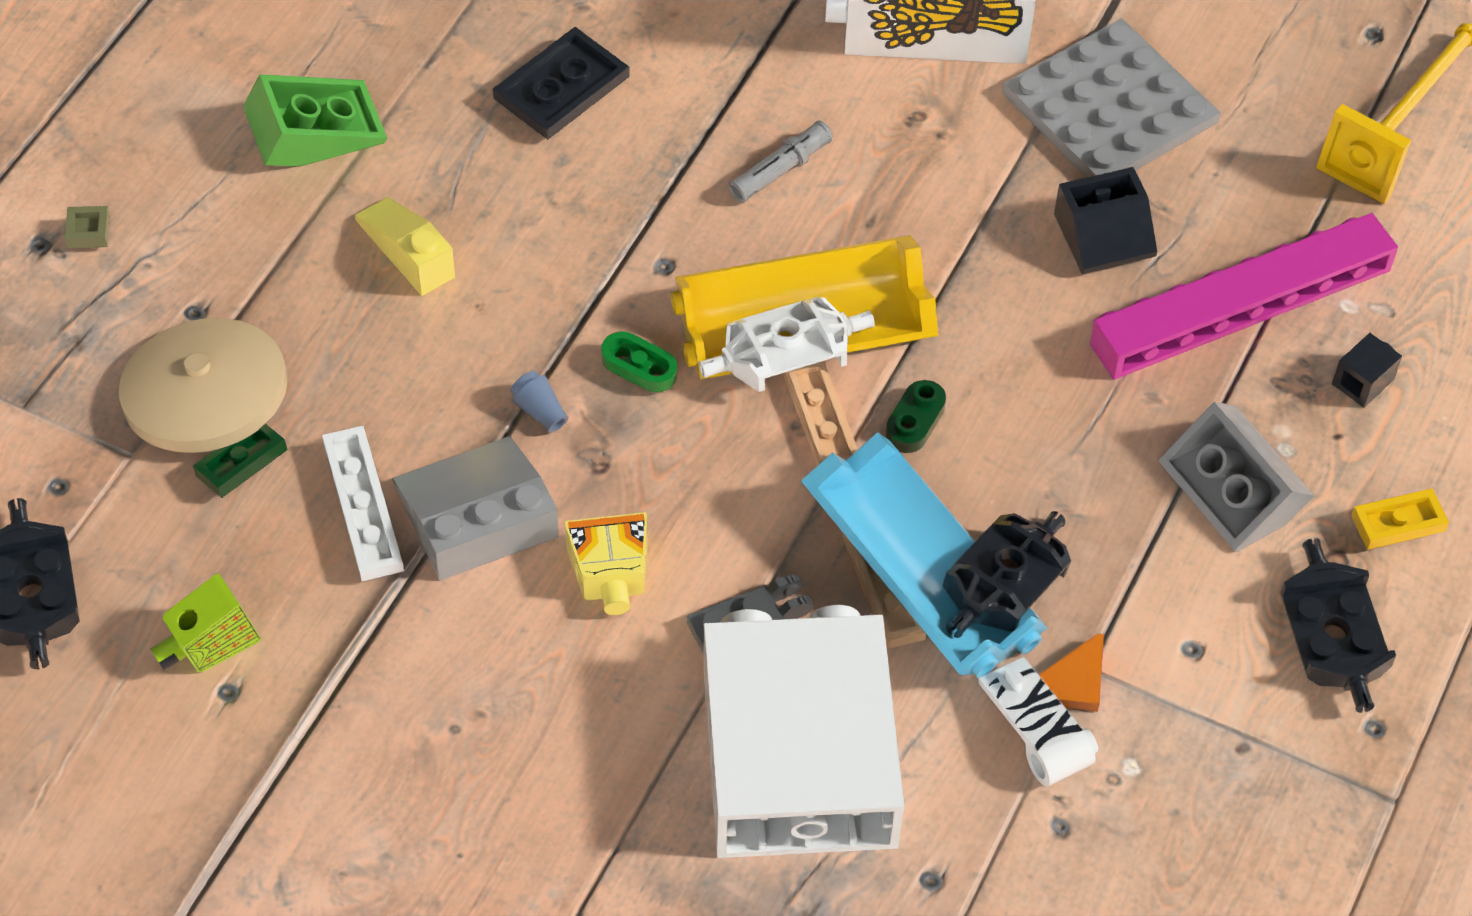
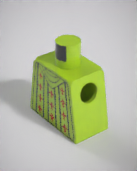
M218 572L164 613L162 619L172 635L150 648L164 671L185 657H188L197 672H204L257 644L262 639Z

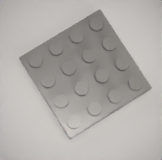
M1122 18L1006 81L1003 84L1002 91L1085 177L1134 167L1137 170L1217 124L1220 117V112Z

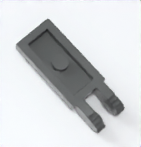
M790 574L774 580L768 587L766 585L690 614L687 616V625L704 655V623H720L722 618L729 613L745 609L766 612L771 616L772 620L798 619L807 615L814 605L809 596L802 595L787 600L778 608L775 602L795 594L801 588L802 584L799 577L795 574Z

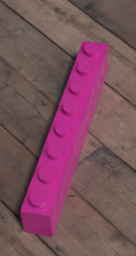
M1373 213L1359 218L1352 217L1345 220L1341 225L1326 231H1315L1305 239L1292 244H1282L1264 255L1256 258L1248 257L1238 265L1222 271H1212L1203 278L1189 284H1178L1168 292L1158 296L1142 298L1132 306L1116 312H1106L1094 320L1090 346L1110 376L1115 380L1390 272L1398 245Z

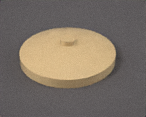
M199 319L176 325L157 334L133 354L120 378L119 400L129 426L144 441L156 447L174 452H207L227 447L249 437L273 417L286 393L287 371L278 345L266 332L258 327L234 319Z

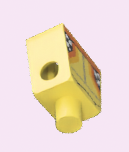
M647 513L565 521L566 548L583 598L586 600L603 599L604 611L609 615H621L629 611V596L641 595L645 591Z

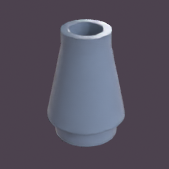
M530 371L521 376L512 385L510 392L514 396L513 402L542 424L549 433L557 431L568 421L569 417L563 411L545 375L540 376L537 371Z

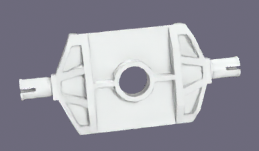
M813 297L727 323L726 347L722 348V355L699 361V370L703 378L725 371L732 372L735 377L761 392L765 390V378L834 357L837 358L841 367L846 366L848 336L860 330L873 328L874 318L869 310L846 317L844 312L839 313L824 297ZM788 331L789 333L794 335L790 337H784L778 335V333Z

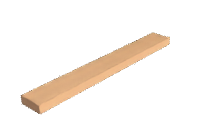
M825 361L785 372L784 378L816 465L818 466L832 452L847 460L858 449ZM841 531L871 615H883L887 649L926 640V633Z

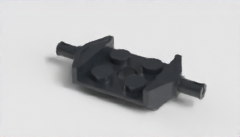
M17 498L18 509L14 499L8 502L10 525L0 530V643L6 646L26 645L29 651L30 667L38 670L40 669L38 658L42 668H46L49 665L46 645H49V640L69 634L80 622L68 538L64 527L28 521L27 502L25 499ZM37 584L42 586L41 591L35 596L24 597L20 595L21 590L27 585Z
M1052 511L1042 523L1036 522L1035 524L1016 513L1000 515L946 572L942 585L959 609L957 615L946 624V629L951 635L957 630L954 633V637L960 638L969 626L975 622L1013 632L1018 628L1021 617L1058 576L1065 577L1071 559L1066 545L1054 537L1056 532L1066 523L1062 514L1055 519L1058 512ZM1010 559L1015 561L1020 567L1015 569L1008 568L1000 561Z
M1314 538L1313 542L1312 539H1308L1303 542L1302 547L1305 550L1309 566L1286 580L1280 593L1307 678L1319 686L1344 687L1345 691L1350 690L1356 711L1362 713L1364 707V711L1368 712L1375 705L1367 684L1380 678L1392 667L1396 658L1395 650L1388 651L1366 586L1369 578L1368 570L1327 561L1320 539ZM1328 625L1338 626L1344 630L1346 636L1340 639L1333 638L1325 632L1324 627Z

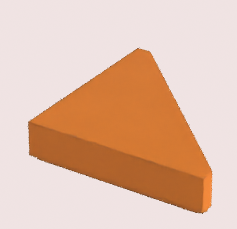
M1096 634L1039 674L1065 708L1098 712L1104 634Z

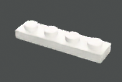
M364 426L322 435L361 581L403 572V562Z

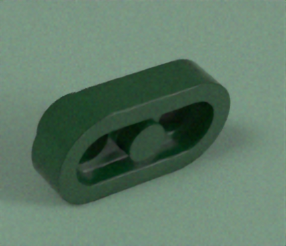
M919 380L908 386L890 415L886 426V438L893 443L899 452L913 453L925 445L945 411L946 393L938 383L930 380ZM920 396H927V397H930V398L925 399V398H922V397H920ZM908 424L913 428L906 429L902 425Z

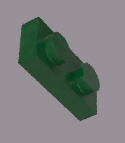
M265 423L249 437L235 444L213 450L195 463L193 469L198 479L223 498L288 449L285 439Z

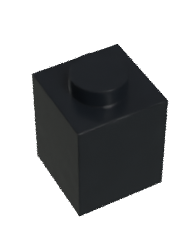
M1368 333L1339 360L1332 385L1365 408L1394 381L1402 355L1396 352L1387 342H1383L1372 333Z

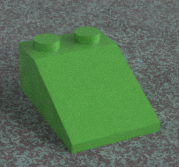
M259 74L243 105L265 165L304 166L381 145L387 140L386 133L364 80Z

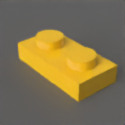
M1433 488L1354 506L1351 514L1367 550L1446 532L1449 525V520Z

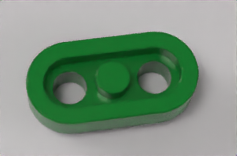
M615 332L604 339L601 346L602 362L609 371L651 392H663L675 384L677 380V361L671 353L630 332ZM619 356H626V357H628V358H626V359H619V358H617V357H619Z

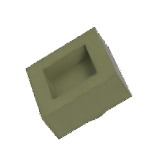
M108 206L67 207L64 238L67 248L108 247L110 225Z

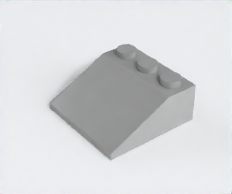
M511 436L393 478L396 490L439 581L559 537L557 508L541 476Z

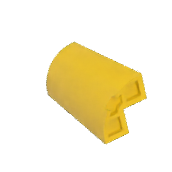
M911 235L676 276L677 291L670 292L674 315H681L687 342L683 343L687 367H695L700 380L733 374L732 372L725 371L703 378L698 365L699 361L722 355V348L726 347L727 323L813 297H824L839 313L844 312L846 317L868 310L873 315V328L860 330L848 336L847 353L939 336L935 297L924 285L921 247ZM788 331L778 333V335L784 337H790L794 335L789 333Z

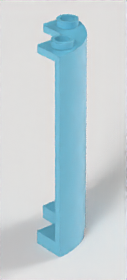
M877 432L847 460L832 452L801 480L960 675L975 674L977 678H981L988 674L997 664L1019 651L1022 655L1027 654L1041 642L1042 637L1040 635L1048 627L1031 607L1021 617L1018 628L1013 632L981 625L976 622L972 623L960 638L954 637V633L957 630L952 635L947 631L946 624L957 615L959 609L943 588V581L946 572L975 541L890 440Z

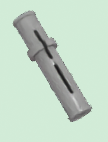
M818 120L796 137L790 136L782 142V147L729 182L730 185L728 187L733 197L738 202L745 203L750 197L774 182L794 166L800 167L807 163L811 154L832 141L831 138L833 136L829 127L824 122Z

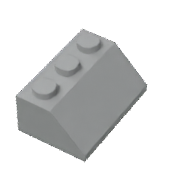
M1214 401L1158 460L1234 551H1240L1285 526L1314 497V494L1238 407Z

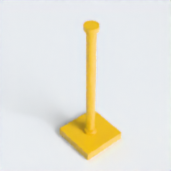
M1462 23L1455 30V37L1380 123L1341 104L1334 112L1316 169L1385 204L1392 195L1412 141L1394 130L1466 46L1472 45V24Z

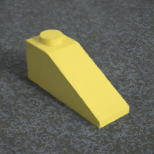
M389 197L355 215L356 222L421 296L455 278L453 248L426 219Z

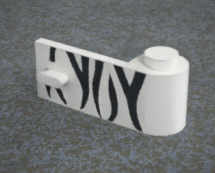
M1024 657L979 678V685L1026 743V757L1036 779L1043 786L1048 787L1095 764V753L1098 752L1095 737L1087 728H1081Z

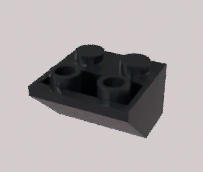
M1134 167L1059 184L1054 216L1082 274L1157 256L1158 251L1149 198Z

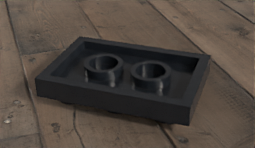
M574 27L493 88V99L548 140L629 78L630 67L577 27Z

